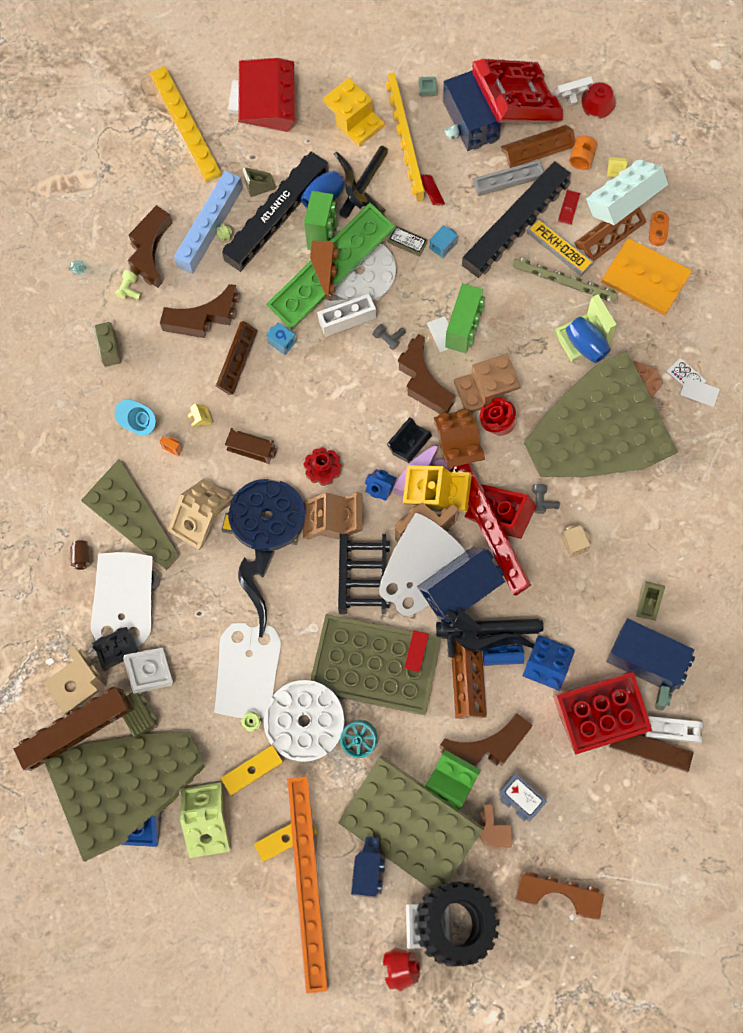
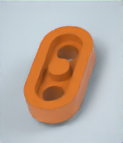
M655 212L650 220L649 242L654 246L664 245L668 237L669 216L665 212Z

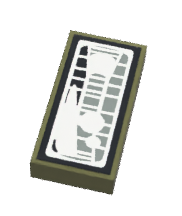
M395 226L396 229L391 233L388 243L420 257L428 243V239Z

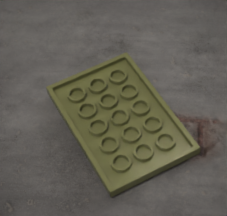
M326 614L310 681L325 685L338 698L425 716L441 637L428 636L419 673L404 669L413 634L412 631Z
M382 755L338 822L364 842L366 837L379 838V853L430 890L449 883L484 829L483 826Z

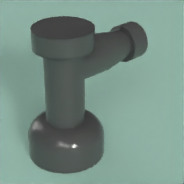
M380 324L373 331L372 335L375 338H382L390 345L389 348L394 350L400 343L398 339L406 332L403 328H400L392 336H389L386 333V327Z
M536 484L532 486V492L536 494L537 506L534 513L542 514L546 512V509H559V502L544 501L543 494L547 492V485Z

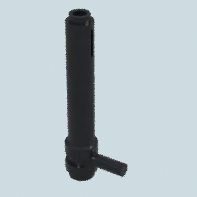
M539 618L475 620L482 627L477 636H491L503 633L517 635L539 634V632H543V620H539ZM443 620L436 622V637L447 639L448 657H456L455 637H461L463 630L452 627L450 625L451 621L449 623Z

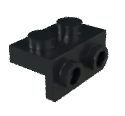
M409 417L390 439L387 446L394 456L410 463L432 437L430 431L416 425L415 421Z
M127 627L119 628L114 633L100 637L91 643L104 671L123 662L124 655L139 652L135 638Z

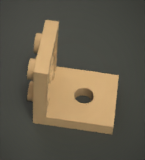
M202 479L180 495L168 531L200 550L205 543L214 517L231 505V500L234 496L230 495L226 490L213 485L211 481ZM188 520L192 521L194 528L189 526Z
M74 646L67 650L74 661L43 682L65 715H68L73 709L79 707L106 687L101 681L103 676L93 664L90 666L93 662L82 649L77 650ZM70 682L76 683V689L73 692H67L66 690Z

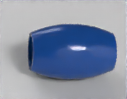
M336 171L326 172L309 184L301 197V201L307 209L312 191L333 194L335 201L342 192L345 182Z
M580 316L566 328L568 338L575 349L593 363L600 362L611 351L604 334L589 320Z

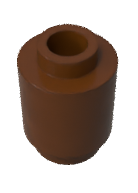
M84 540L73 541L70 547L71 566L75 567L76 570H84L90 565V546Z

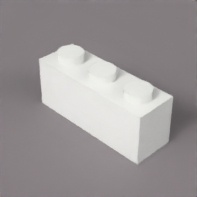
M370 294L317 312L319 324L325 337L376 319V308Z

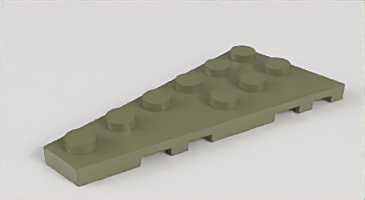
M520 258L519 261L514 260L512 266L592 296L598 294L601 299L615 304L619 298L615 290L605 287V290L600 289L598 284L590 281L585 284L581 282V278L570 275V278L564 276L565 273L554 270V272L547 271L548 267L537 264V266L530 265V261Z
M118 459L81 501L146 555L153 556L152 559L167 571L179 558V555L120 459Z

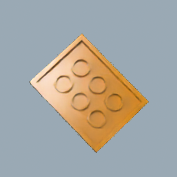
M627 238L603 276L601 283L666 316L691 275L692 270Z

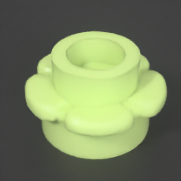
M221 224L216 229L221 241L230 240L232 231L228 225Z
M256 712L245 713L244 718L241 720L242 726L247 731L258 729L261 725L259 714Z

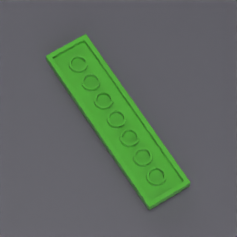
M371 203L359 212L331 240L339 249V258L335 261L337 276L334 277L333 282L336 287L396 229ZM308 262L266 304L291 330L326 298L312 262Z

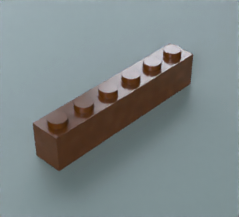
M111 687L105 690L104 695L101 697H95L87 701L86 706L75 708L70 712L69 716L55 720L49 728L38 730L34 737L23 739L19 742V746L13 750L22 769L32 771L43 765L45 760L63 753L133 711V708L123 689Z

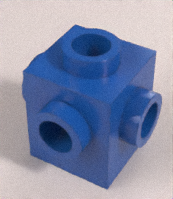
M376 469L372 474H368L365 480L367 485L365 492L374 498L386 501L392 494L397 477L388 474L384 470Z

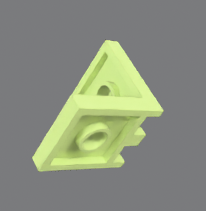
M597 294L591 297L588 312L582 317L597 326L604 334L608 343L611 344L617 324ZM569 322L556 328L554 333L569 359L573 362L584 356L575 349L568 338L566 328L571 323Z
M222 783L181 789L180 822L189 858L230 852V844L223 817ZM204 834H208V835H210L211 837L205 839V838H202L201 836L204 835Z

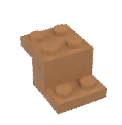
M508 353L473 364L471 374L454 379V385L463 408L470 410L471 413L481 410L483 406L486 407L493 402L492 399L502 398L503 394L521 388Z
M326 492L303 502L305 507L303 539L310 540L321 535L339 540L340 534L350 536L362 531V493L355 492L343 497Z
M423 502L419 506H413L409 511V515L405 519L401 518L396 523L395 540L399 542L415 513L427 517L445 531H448L457 522L458 508L453 504L449 508L445 507L440 512V517H438Z

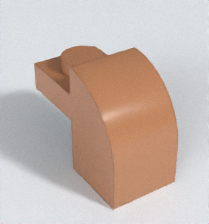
M484 805L483 810H480V822L484 823V829L479 836L480 840L492 848H511V825L494 826L493 805Z

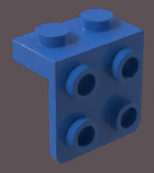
M538 636L523 677L560 691L575 650L549 638Z

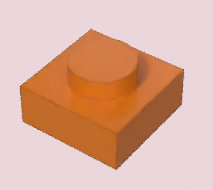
M162 436L159 441L162 449L176 456L180 455L182 449L178 440L173 437L167 438Z

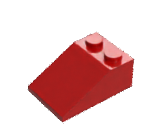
M481 484L506 535L522 539L537 507L529 495ZM469 507L464 517L477 523Z

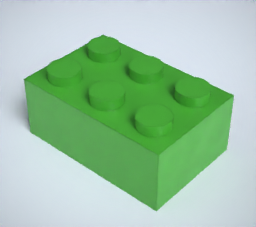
M317 191L311 192L304 220L307 250H311L312 241H331L334 238L333 232L337 231L338 221H336L337 203L334 202L333 194Z
M462 283L446 330L445 348L466 353L468 347H472L473 336L479 326V317L482 316L485 306L483 289Z

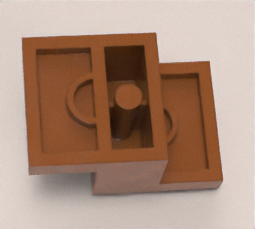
M461 409L456 413H442L437 417H433L438 431L441 453L448 468L485 460L484 451L480 445L478 425L470 410Z

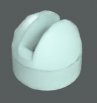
M452 125L444 130L446 136L453 140V136L455 138L459 136L457 125Z

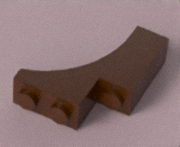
M156 205L128 235L131 246L136 250L128 259L132 273L142 276L147 284H153L159 288L162 280L155 266L156 249L161 237L173 223L170 214Z
M229 284L218 297L204 305L187 309L164 307L160 320L162 331L205 338L206 332L210 331L211 322L230 325L231 320L235 319V304L239 303L240 292L237 291L236 285Z
M418 334L415 339L412 338L409 342L406 353L403 352L398 358L399 370L412 377L406 386L407 395L439 414L448 413L455 404L456 395L439 385L428 371L423 356L425 337Z
M516 713L502 730L486 739L475 742H456L444 739L440 744L441 754L446 750L475 767L487 754L489 756L487 759L496 766L498 764L503 766L533 725Z

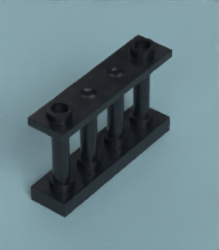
M340 534L339 614H347V608L351 606H381L382 614H386V608H390V602L383 598L369 599L347 596V589H351V587H380L381 580H351V578H347V573L351 569H382L383 577L386 570V552H390V541H386V534H382V542H352L348 540L347 534ZM352 550H382V561H351V559H348V552Z

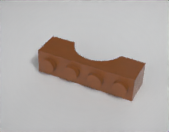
M526 871L525 875H520L516 901L537 905L546 894L559 893L566 896L573 903L577 916L600 920L604 894L599 893L600 889L587 886V890L579 888V884L569 881L565 885L558 883L559 879L546 876L545 880L537 878L538 874Z

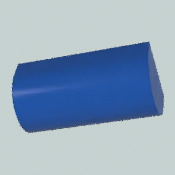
M502 645L484 650L483 664L484 666L524 664L522 645Z

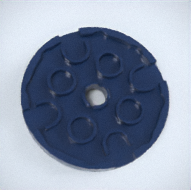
M260 479L246 484L237 491L231 500L228 519L234 536L242 544L254 550L273 551L289 545L298 537L305 523V507L299 493L289 484L282 481ZM269 511L272 513L270 519L261 516L262 513Z

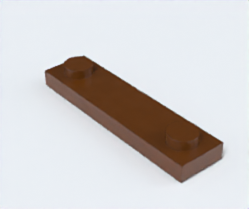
M245 321L240 322L215 386L228 395H233L257 333V330Z
M641 735L609 745V748L684 772H689L694 754L692 751Z

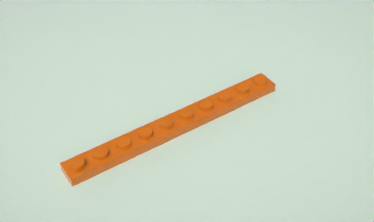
M308 776L287 778L306 994L327 992Z

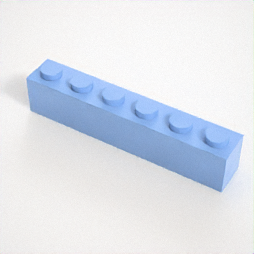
M224 171L174 255L177 267L192 274L194 273L217 234L216 229L224 222L243 189L241 177Z

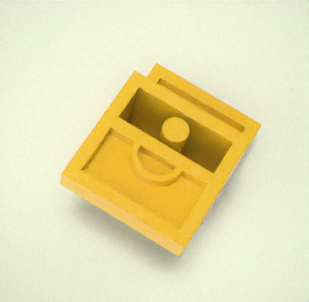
M347 78L323 97V102L335 113L336 126L358 147L385 127V122L373 112L372 98L350 78Z
M407 465L402 503L405 505H420L423 502L432 511H442L445 507L449 508L453 504L458 508V512H467L472 475L470 473L450 472L443 466Z

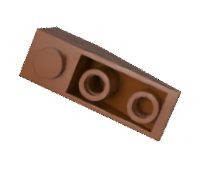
M312 241L310 259L326 298L332 301V294H335L336 286L333 282L334 277L337 276L335 261L339 258V249L333 241Z

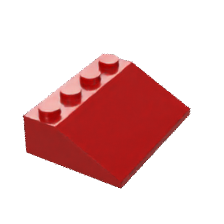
M281 58L239 60L238 122L284 132L290 130L295 122L294 61Z
M634 672L623 673L553 695L559 716L575 755L653 731Z

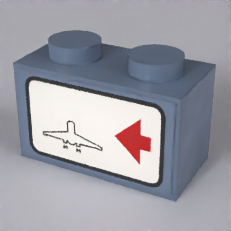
M517 774L513 776L499 793L501 796L500 801L507 807L512 806L517 811L515 814L524 822L526 820L530 822L547 803L541 795Z

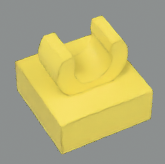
M609 157L607 177H616L621 171L626 170L627 158Z
M194 404L190 407L192 412L188 414V417L195 419L191 426H208L213 423L207 406Z

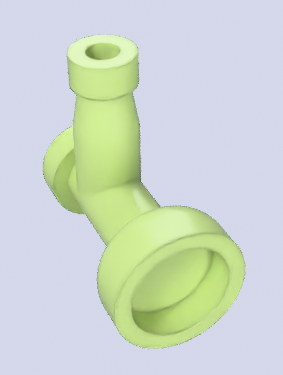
M125 270L123 273L124 281L115 294L122 299H125L127 295L139 300L141 293L128 288L131 283L136 282L138 277L134 273Z

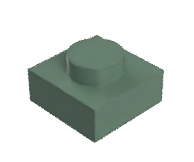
M419 77V96L437 95L436 77Z
M661 686L658 689L655 709L663 711L666 705H670L672 694H669L670 687Z

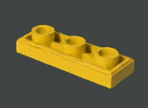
M272 745L221 777V780L230 795L233 796L283 764ZM251 768L256 769L254 774H249Z
M291 824L254 843L263 863L293 847ZM313 824V835L318 832ZM289 835L290 840L286 843L283 842L282 837Z

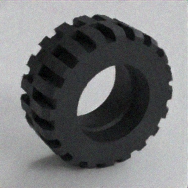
M452 882L431 889V893L425 894L422 898L424 902L420 903L416 909L419 911V915L415 916L414 922L418 923V929H415V934L420 935L421 938L418 943L420 947L426 948L425 954L428 957H434V961L439 964L451 967L476 964L479 959H484L488 956V950H493L495 946L493 939H498L499 932L496 931V926H500L499 919L495 918V914L498 913L496 906H491L490 903L493 900L490 896H484V890L480 887L474 888L475 886L472 883ZM453 903L462 905L468 911L472 921L470 936L461 945L452 944L445 937L441 925L445 909Z

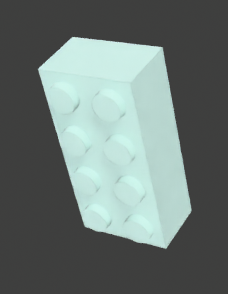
M639 159L633 162L626 170L621 171L615 178L606 182L599 190L594 191L592 195L586 198L592 217L615 225L665 188L668 182L662 166Z

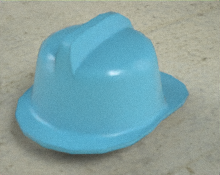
M127 399L118 403L115 408V419L123 428L140 436L150 434L157 423L155 414L147 406Z

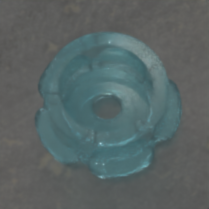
M84 261L70 262L69 270L73 271V274H82L87 269Z

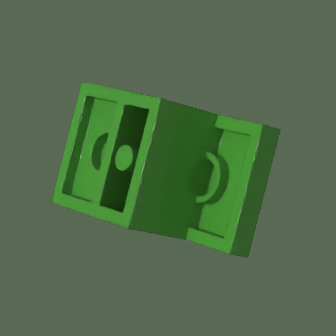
M445 750L425 786L458 810H461L481 770Z

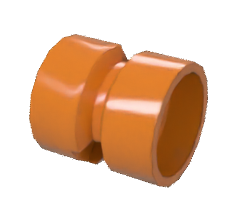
M578 136L569 163L574 168L580 170L591 168L598 146L597 141L589 136Z

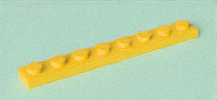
M163 66L149 72L205 182L207 183L221 177V172L166 67Z
M395 72L388 73V81H385L387 92L390 91L391 94L389 96L390 106H394V110H392L393 119L398 122L396 131L398 136L401 135L400 147L401 150L405 151V155H403L404 164L409 167L407 176L408 180H412L413 184L411 185L412 196H416L417 202L424 201V189Z

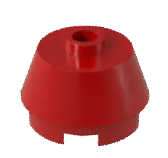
M597 82L592 84L588 91L584 92L581 103L584 112L588 116L593 115L597 116L598 119L609 116L614 110L616 98L610 85Z
M504 398L492 399L493 402L486 407L483 406L480 411L481 425L486 431L495 435H507L516 425L515 406Z
M394 947L390 952H385L383 966H387L388 977L385 978V981L390 990L396 989L402 992L418 983L420 963L415 952Z

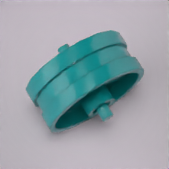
M355 720L343 729L340 743L347 755L353 758H363L375 750L379 736L377 729L372 723L366 720ZM357 724L364 726L361 732L358 731ZM351 726L355 735L346 733ZM367 728L372 735L366 736L365 731ZM346 737L352 739V743L347 745ZM373 739L372 747L365 740ZM361 744L369 751L361 753ZM356 745L357 752L351 750L350 747Z

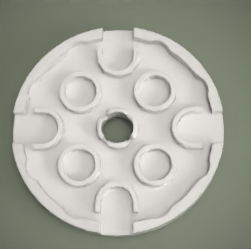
M380 244L336 287L334 295L339 300H347L370 294L373 303L379 301L383 295L391 290L396 278V265L391 252L383 244ZM361 267L365 272L357 274L355 270Z
M309 680L294 681L281 687L269 700L264 714V729L270 744L284 757L301 762L313 761L331 752L340 741L345 724L344 711L337 696L325 685ZM302 715H307L310 719V723L306 727L299 724V718Z

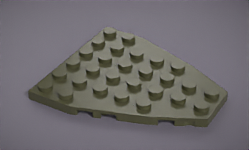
M628 351L592 367L549 409L524 442L540 477L583 478L643 470L678 453Z
M189 732L143 734L137 738L129 736L86 743L44 761L83 862L124 844L133 831L143 828V823L151 816H157L179 796V791L185 784L189 785L193 781L194 776L205 768L204 762Z

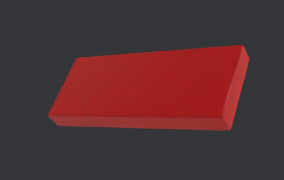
M421 174V181L432 204L443 206L445 202L432 175Z
M570 190L566 191L558 222L572 225L581 193Z
M413 630L404 669L420 673L429 634Z

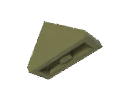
M246 167L242 169L250 197L276 188L271 173Z
M645 581L641 588L636 617L656 621L665 585Z

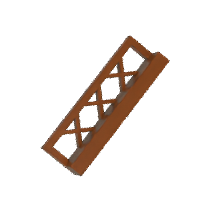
M563 125L503 145L501 150L507 156L508 166L510 168L573 148L575 144L574 131L569 126Z
M638 207L615 225L602 221L575 241L574 244L577 249L584 250L586 256L595 261L645 224V217L640 207ZM637 214L639 221L636 224H631L632 216ZM624 224V232L621 235L617 234L619 226ZM611 234L610 243L607 245L603 244L605 236ZM597 244V253L592 255L589 248Z
M455 639L456 657L452 658L455 719L468 717L485 718L487 715L482 651L473 653L463 648ZM472 663L476 665V672L472 670ZM474 682L477 684L478 687L477 692H475V690L473 689ZM475 702L479 705V712H475Z

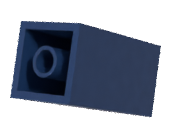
M472 71L444 80L443 103L454 125L458 126L459 135L467 151L476 150L483 145L492 144L499 140L501 122H497Z
M471 547L417 586L437 618L449 623L452 620L445 617L447 610L456 613L457 609L460 608L466 611L506 582L503 578L504 572L498 565L494 564L492 561L494 557L488 549Z
M627 618L606 662L626 672H634L635 676L658 687H670L669 692L672 693L675 689L679 690L681 685L683 686L687 678L685 671L687 672L689 667L691 668L695 660V656H693L695 649Z

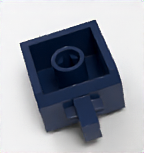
M366 837L363 851L355 856L351 889L352 896L377 898L378 894H382L383 881L379 880L380 873H384L385 859H381L382 856L379 853V838Z

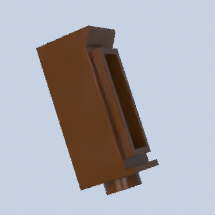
M233 428L230 429L225 442V446H228V452L267 464L270 463L271 458H275L277 452L273 440L270 443V440L241 431L235 432Z

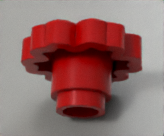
M324 447L314 449L312 455L306 456L303 464L306 470V477L311 483L319 482L321 486L332 484L333 478H339L342 471V465L339 463L340 456L334 450L327 451Z

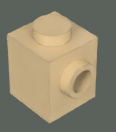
M572 525L565 528L561 538L570 558L588 552L590 548L588 532L583 530L581 525L577 527Z

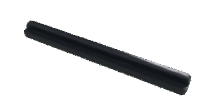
M381 145L358 180L356 186L359 193L363 194L388 153L387 147ZM347 198L339 211V215L343 218H348L355 207L349 198Z

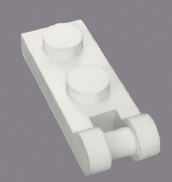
M648 716L653 731L646 732L645 737L694 744L702 743V736H700L703 729L702 722ZM688 728L693 729L692 735H687Z

